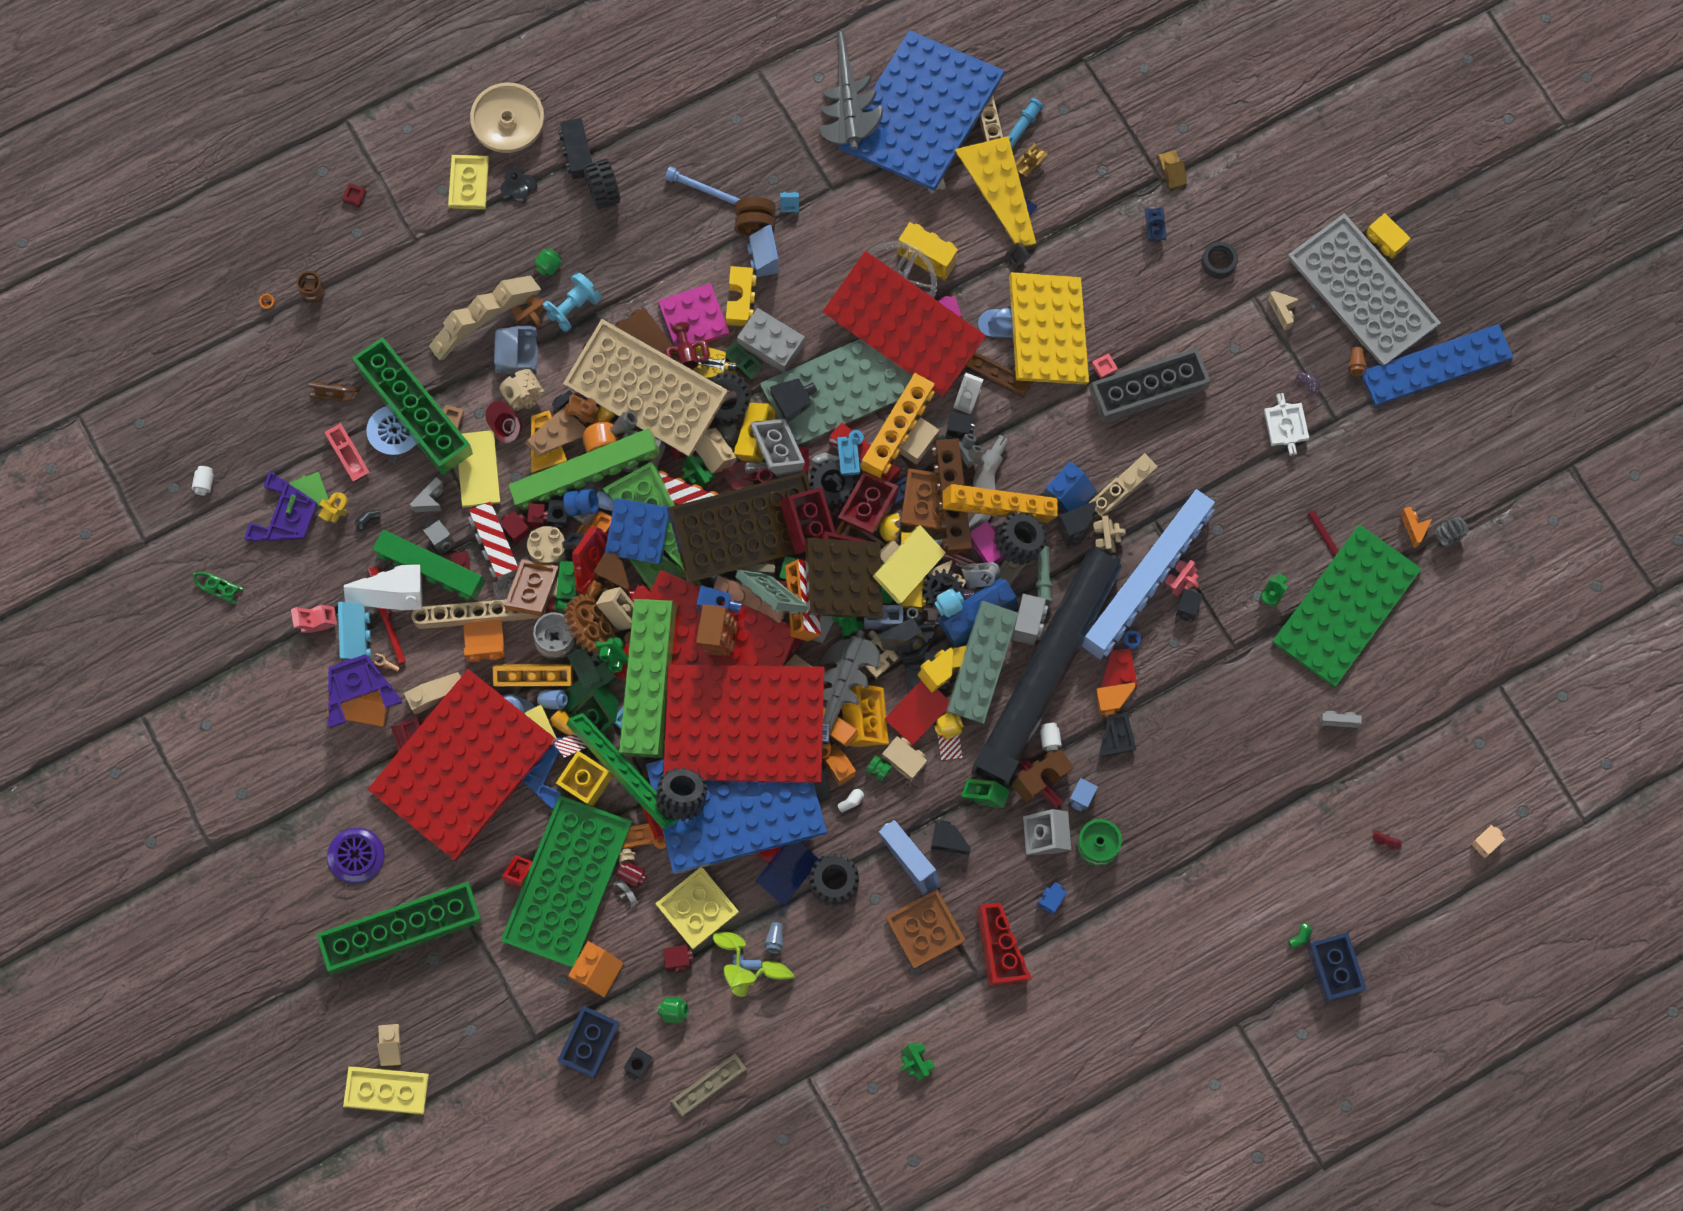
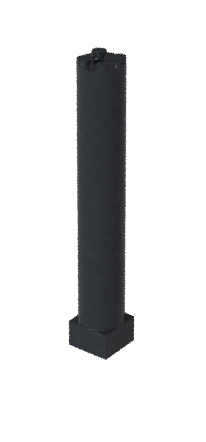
M1096 546L1088 550L986 744L983 745L977 756L971 773L987 781H996L1008 788L1023 755L1122 569L1119 557L1115 555L1110 556L1104 553L1103 549Z

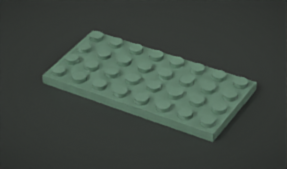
M858 339L760 383V387L769 405L777 411L776 418L779 420L784 418L770 394V387L797 378L800 379L803 386L812 382L815 384L818 392L809 396L811 399L810 408L787 423L797 446L800 447L833 432L841 422L847 426L896 404L913 376L863 340Z

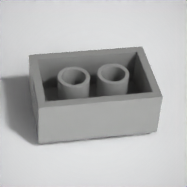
M757 308L738 335L737 342L747 352L784 373L804 347L805 336Z

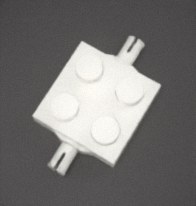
M1279 393L1276 395L1278 405L1264 409L1265 420L1271 446L1287 445L1289 455L1292 456V454H1297L1295 443L1308 441L1309 434L1302 403L1288 404L1285 402L1284 393H1281V395Z

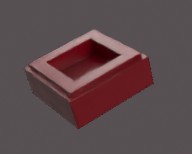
M349 183L342 197V202L360 208L367 191L364 188Z

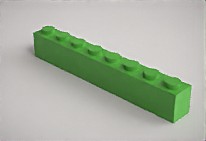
M648 428L511 483L509 487L515 505L520 509L527 510L529 509V503H544L556 495H565L571 489L582 488L586 486V483L600 481L606 475H615L621 472V469L635 467L644 460H652L656 458V455L660 454L654 433Z

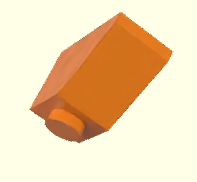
M1135 683L1097 688L1095 696L1099 715L1108 717L1118 713L1134 691Z
M835 743L832 744L830 754L826 758H822L838 786L855 777L856 770L844 752Z

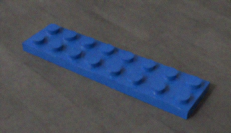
M1499 324L1392 360L1385 366L1380 364L1365 370V374L1361 377L1374 406H1378L1512 360L1513 355Z

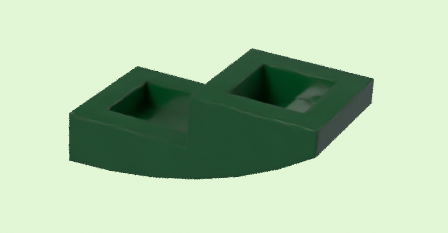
M737 341L725 352L726 360L729 363H736V369L749 380L764 367L751 353L748 354Z

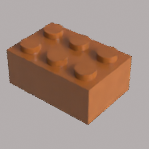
M703 604L696 643L708 655L730 657L731 652L735 648L733 636L734 633H737L738 622H736V619L726 607Z

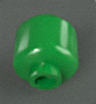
M551 248L548 250L543 249L534 261L535 265L538 266L536 270L543 276L546 274L554 275L562 265L560 259L562 256Z
M666 997L663 999L662 1004L658 1006V1015L662 1017L665 1023H682L688 1017V1003L681 997Z

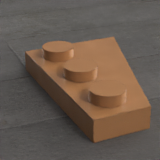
M563 407L535 432L525 444L538 456L558 449L560 446L571 444L582 438L586 428L574 416L569 417L565 415V407Z

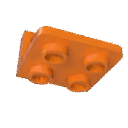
M501 620L464 624V656L466 661L479 662L484 659L498 660L505 657Z

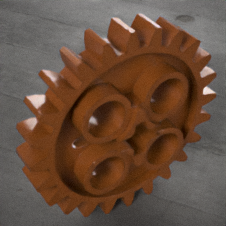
M580 594L566 604L567 607L564 610L567 613L563 616L568 620L564 623L569 625L567 631L573 633L571 638L576 637V644L581 643L582 649L587 647L589 653L593 650L594 654H597L600 651L596 648V642H607L609 638H618L616 634L619 631L614 629L615 626L596 605L597 601H595L594 596L589 598L588 594L585 596Z

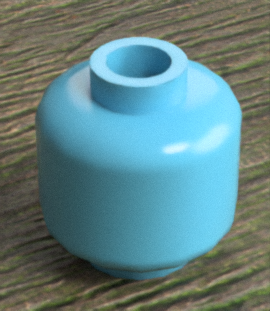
M949 589L937 596L935 605L941 616L951 617L962 611V603L965 601L960 591L956 593L953 589Z

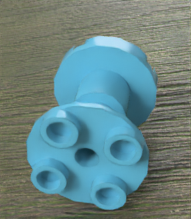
M576 272L571 277L575 287L567 293L568 298L558 308L549 301H545L542 304L547 310L546 315L552 321L556 320L564 332L571 329V325L565 316L575 306L580 308L587 300L596 305L602 300L600 292L598 290L594 292L592 282L581 273Z

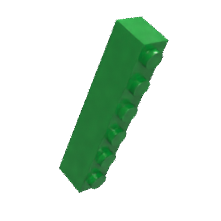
M384 529L372 549L377 553V558L385 562L390 560L396 567L400 565H420L421 575L426 577L425 580L433 585L439 583L443 585L442 588L450 593L454 590L459 593V597L467 601L470 598L476 601L486 582L481 575Z

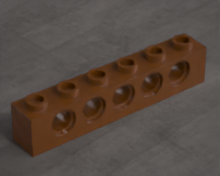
M959 439L936 440L934 446L931 447V456L935 458L936 465H933L934 476H937L938 483L935 484L936 494H939L940 501H938V512L942 514L940 530L944 531L942 547L946 549V555L969 553L972 545L968 512L943 509V490L951 484L964 486ZM942 458H948L951 461V463H944L942 461ZM944 476H951L953 481H946L944 479ZM948 513H956L957 518H951ZM951 530L958 531L960 536H953Z

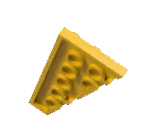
M1009 137L955 149L954 151L957 156H959L964 167L974 179L975 184L994 210L997 218L1000 219L1014 244L1021 242L1024 247L1036 244Z

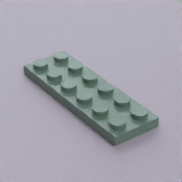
M985 601L980 602L946 712L984 724L1018 617L1017 612Z

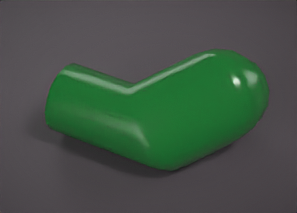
M1302 923L1299 926V935L1288 940L1291 949L1308 943L1312 934V927L1308 923Z

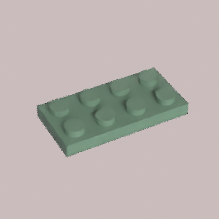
M743 570L737 571L736 578L742 582L741 584L750 588L753 594L760 596L761 600L771 605L774 611L783 612L784 610L793 614H798V612L807 613L809 606L771 575Z

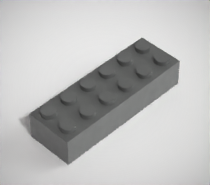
M1195 348L1092 382L1090 393L1104 424L1206 390L1211 381L1199 351Z

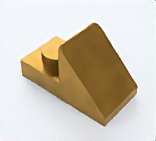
M1176 150L1159 154L1158 160L1169 190L1186 186L1184 161L1179 160Z

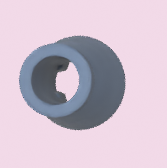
M771 923L764 943L767 952L780 953L783 948V925L781 923Z

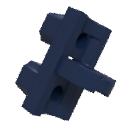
M1145 208L1148 241L1166 240L1164 208Z

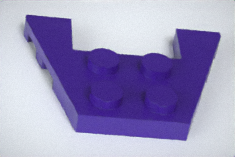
M269 471L264 488L281 493L269 528L249 523L244 539L246 541L306 539L318 506L317 502L291 486L284 479L278 477L274 472ZM295 495L296 499L291 514L287 513L286 510L290 497Z
M366 654L329 667V728L347 723L341 707L342 703L380 691L386 709L403 703L399 695H397Z

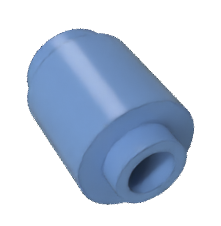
M545 689L539 692L537 701L544 709L562 710L568 702V697L563 690Z

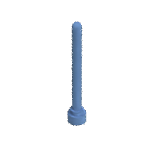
M670 166L666 172L665 180L671 183L679 181L734 205L740 200L737 197L683 176L674 167Z

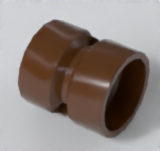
M305 271L298 276L297 287L302 298L309 303L320 301L325 294V289L319 275L313 271Z

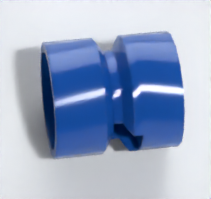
M594 489L581 490L580 493L578 491H568L564 495V508L568 516L581 515L582 513L594 514L598 510V497Z

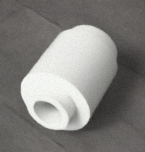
M198 466V469L195 470L192 490L195 491V494L204 496L206 493L211 492L214 478L212 468Z
M1056 723L1043 724L1040 730L1042 749L1047 750L1048 753L1051 751L1057 752L1058 748L1062 747L1059 728Z

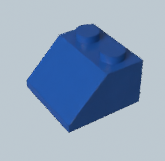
M1069 461L1045 488L1044 496L1057 498V506L1066 513L1086 505L1096 494L1097 490L1087 475Z

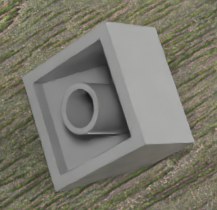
M1051 809L1023 816L1026 855L1057 854L1071 850L1067 811Z

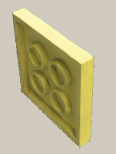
M702 867L655 903L692 950L739 913Z

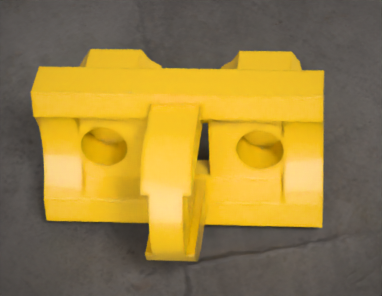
M336 492L331 495L329 500L322 499L320 505L323 506V509L318 516L327 522L332 521L333 523H336L340 516H346L349 511L344 509L348 502L345 494ZM338 498L341 499L339 507L335 503Z

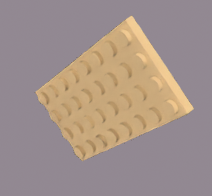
M603 319L599 322L563 383L588 399H594L597 404L618 416L627 411L634 413L638 420L637 427L642 430L649 428L656 438L689 457L693 454L729 393L723 387Z

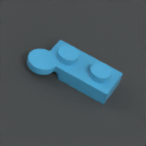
M859 430L851 431L849 438L837 437L841 476L860 474L857 445L863 442L864 436Z

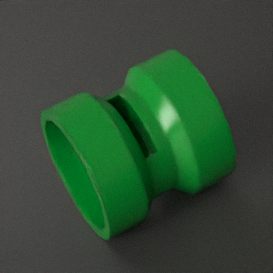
M875 756L865 772L870 775H876L877 780L883 782L892 766L888 763L883 764L881 758Z

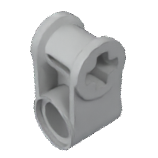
M994 562L972 563L961 569L967 588L991 586L995 582V578L1001 573L1000 567Z

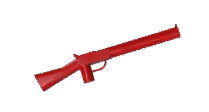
M380 567L367 569L370 577L376 576L381 572ZM378 608L398 661L397 665H402L406 661L388 615L392 609L387 612L386 608Z

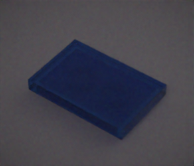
M800 841L784 845L755 882L781 905L785 906L810 874L814 863L820 859Z

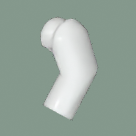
M860 789L853 790L847 800L838 803L839 810L844 812L859 805L864 798V793Z

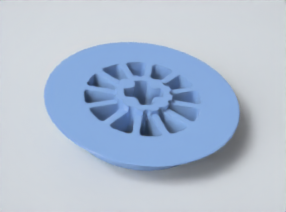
M387 406L377 410L369 419L367 437L371 445L378 451L397 455L409 451L416 445V442L410 435H405L408 432L399 421L396 423L395 416ZM393 428H396V430H397V433H396V434H393V432H392V429H393Z

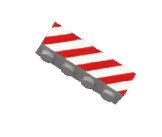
M491 501L470 509L471 516L468 519L472 528L476 526L478 533L475 536L479 544L483 543L485 550H482L485 560H490L492 566L489 567L492 577H497L498 582H502L516 576L518 566Z

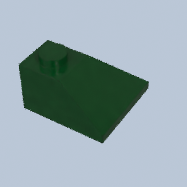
M604 686L592 690L571 712L574 716L583 713L603 734L616 721L618 700L610 688Z

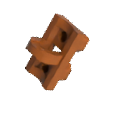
M532 295L526 300V304L529 306L526 310H523L520 305L512 309L517 326H525L530 321L537 328L542 326L541 320L538 317L546 311L542 305L544 303L542 298L539 300Z

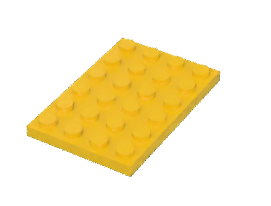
M1011 272L1009 274L1016 380L1085 385L1089 383L1081 277Z

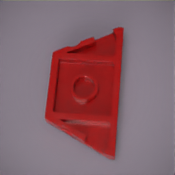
M591 526L572 553L577 593H585L595 578L594 570L605 553L608 533L603 532L598 527Z

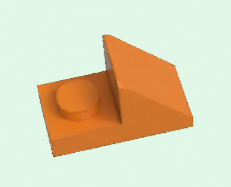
M1410 506L1404 508L1400 515L1413 547L1417 548L1432 519L1417 523L1418 516Z

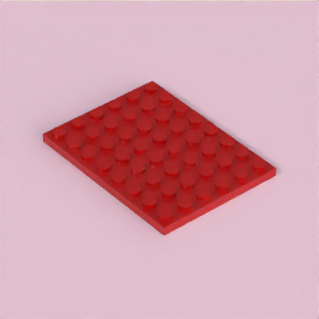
M660 570L647 600L673 601L677 605L671 665L784 666L796 640L795 637L791 636L790 624L783 621L778 623L768 615L745 605H741L739 614L730 612L736 619V622H738L737 633H734L733 636L735 648L731 652L730 657L706 654L696 643L701 612L697 611L696 606L700 586L690 582L687 583V581ZM718 602L717 604L720 605V606H722V605H724L725 603H724V602ZM629 637V639H628V641H627V643H626V645H625V647H624V649H623V651L626 653V655H627L628 657H629L630 637ZM628 664L623 665L621 671L613 672L614 675L626 681Z
M668 665L664 774L668 770L673 771V768H686V770H694L695 774L699 773L701 778L705 779V782L821 783L825 668L807 666Z
M467 669L367 790L454 861H457L557 739Z

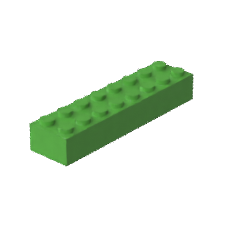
M634 599L619 750L624 756L663 758L668 665H671L677 609V605L673 601Z

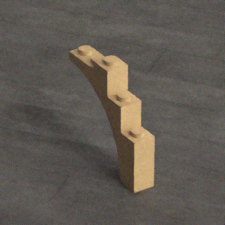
M531 276L501 281L492 293L476 296L468 308L452 311L443 322V329L429 345L430 349L438 360H444L462 340L484 323L517 305L525 304L530 296L534 295L536 297L541 291L540 287Z

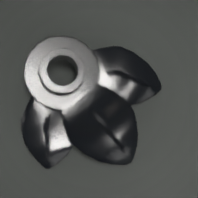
M510 168L505 173V181L500 188L501 195L504 199L512 195L517 201L525 203L528 190L537 189V183L531 175L522 174L517 168ZM516 174L518 178L513 180L511 175Z

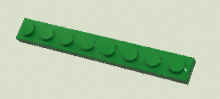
M583 713L568 719L566 725L663 829L679 822L680 819L675 821L672 817L667 818L665 813L662 814L659 811L660 808H657L656 805L657 792Z

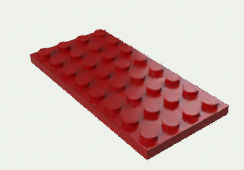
M866 250L822 311L912 376L916 373L935 383L932 390L943 398L987 337V335Z

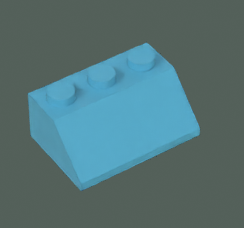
M338 602L341 661L344 662L365 654L372 660L371 649H368V642H371V632L367 630V623H370V612H367L363 605Z

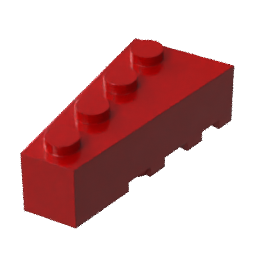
M1001 903L980 905L977 908L989 987L1028 982L1032 977L1026 968L1025 960L1019 951L1018 943L1011 932L1010 924Z

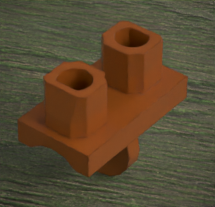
M572 394L569 396V403L565 405V415L569 417L575 415L584 424L588 422L595 424L599 421L597 415L600 407L596 405V401L592 398L584 400Z

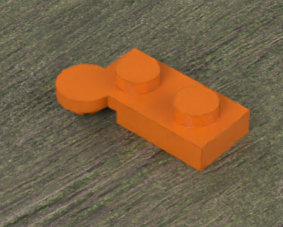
M646 823L631 827L623 849L654 843L656 848L664 849L666 848L664 838L655 840L649 824Z

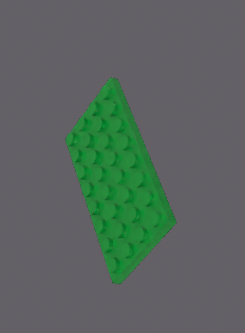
M1359 524L1272 643L1335 688L1422 568Z
M559 795L500 941L573 968L582 952L633 822Z

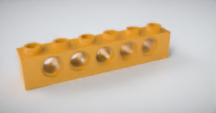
M914 373L864 456L860 469L881 478L883 473H888L892 465L890 464L891 459L895 460L900 452L898 447L900 444L904 445L909 437L907 432L909 429L913 430L916 426V417L918 415L922 416L926 408L925 402L931 401L935 393L932 391L935 383ZM905 410L910 411L911 414H907V413H905L904 411H905ZM895 425H900L903 428H897ZM887 439L892 440L894 443H889ZM878 454H883L885 457H879Z
M951 484L943 490V509L999 517H1008L1016 512L1018 514L1025 512V515L1029 513L1032 515V518L1035 519L1036 517L1038 522L1049 523L1058 516L1057 498Z

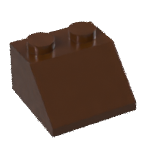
M604 553L594 570L595 580L607 589L621 587L629 597L630 587L621 558L613 553L610 555Z

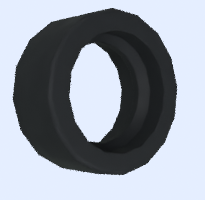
M1217 241L1211 243L1206 247L1202 256L1204 271L1215 279L1229 277L1234 272L1238 263L1236 249L1226 242ZM1215 251L1226 253L1231 259L1229 267L1225 269L1213 267L1209 262L1211 253Z

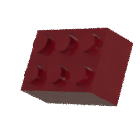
M822 487L779 499L795 554L806 552L805 540L807 538L822 539L824 531L836 533Z

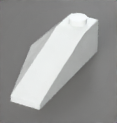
M400 565L393 570L380 572L376 576L344 585L345 602L396 610L422 609L423 596L420 565Z

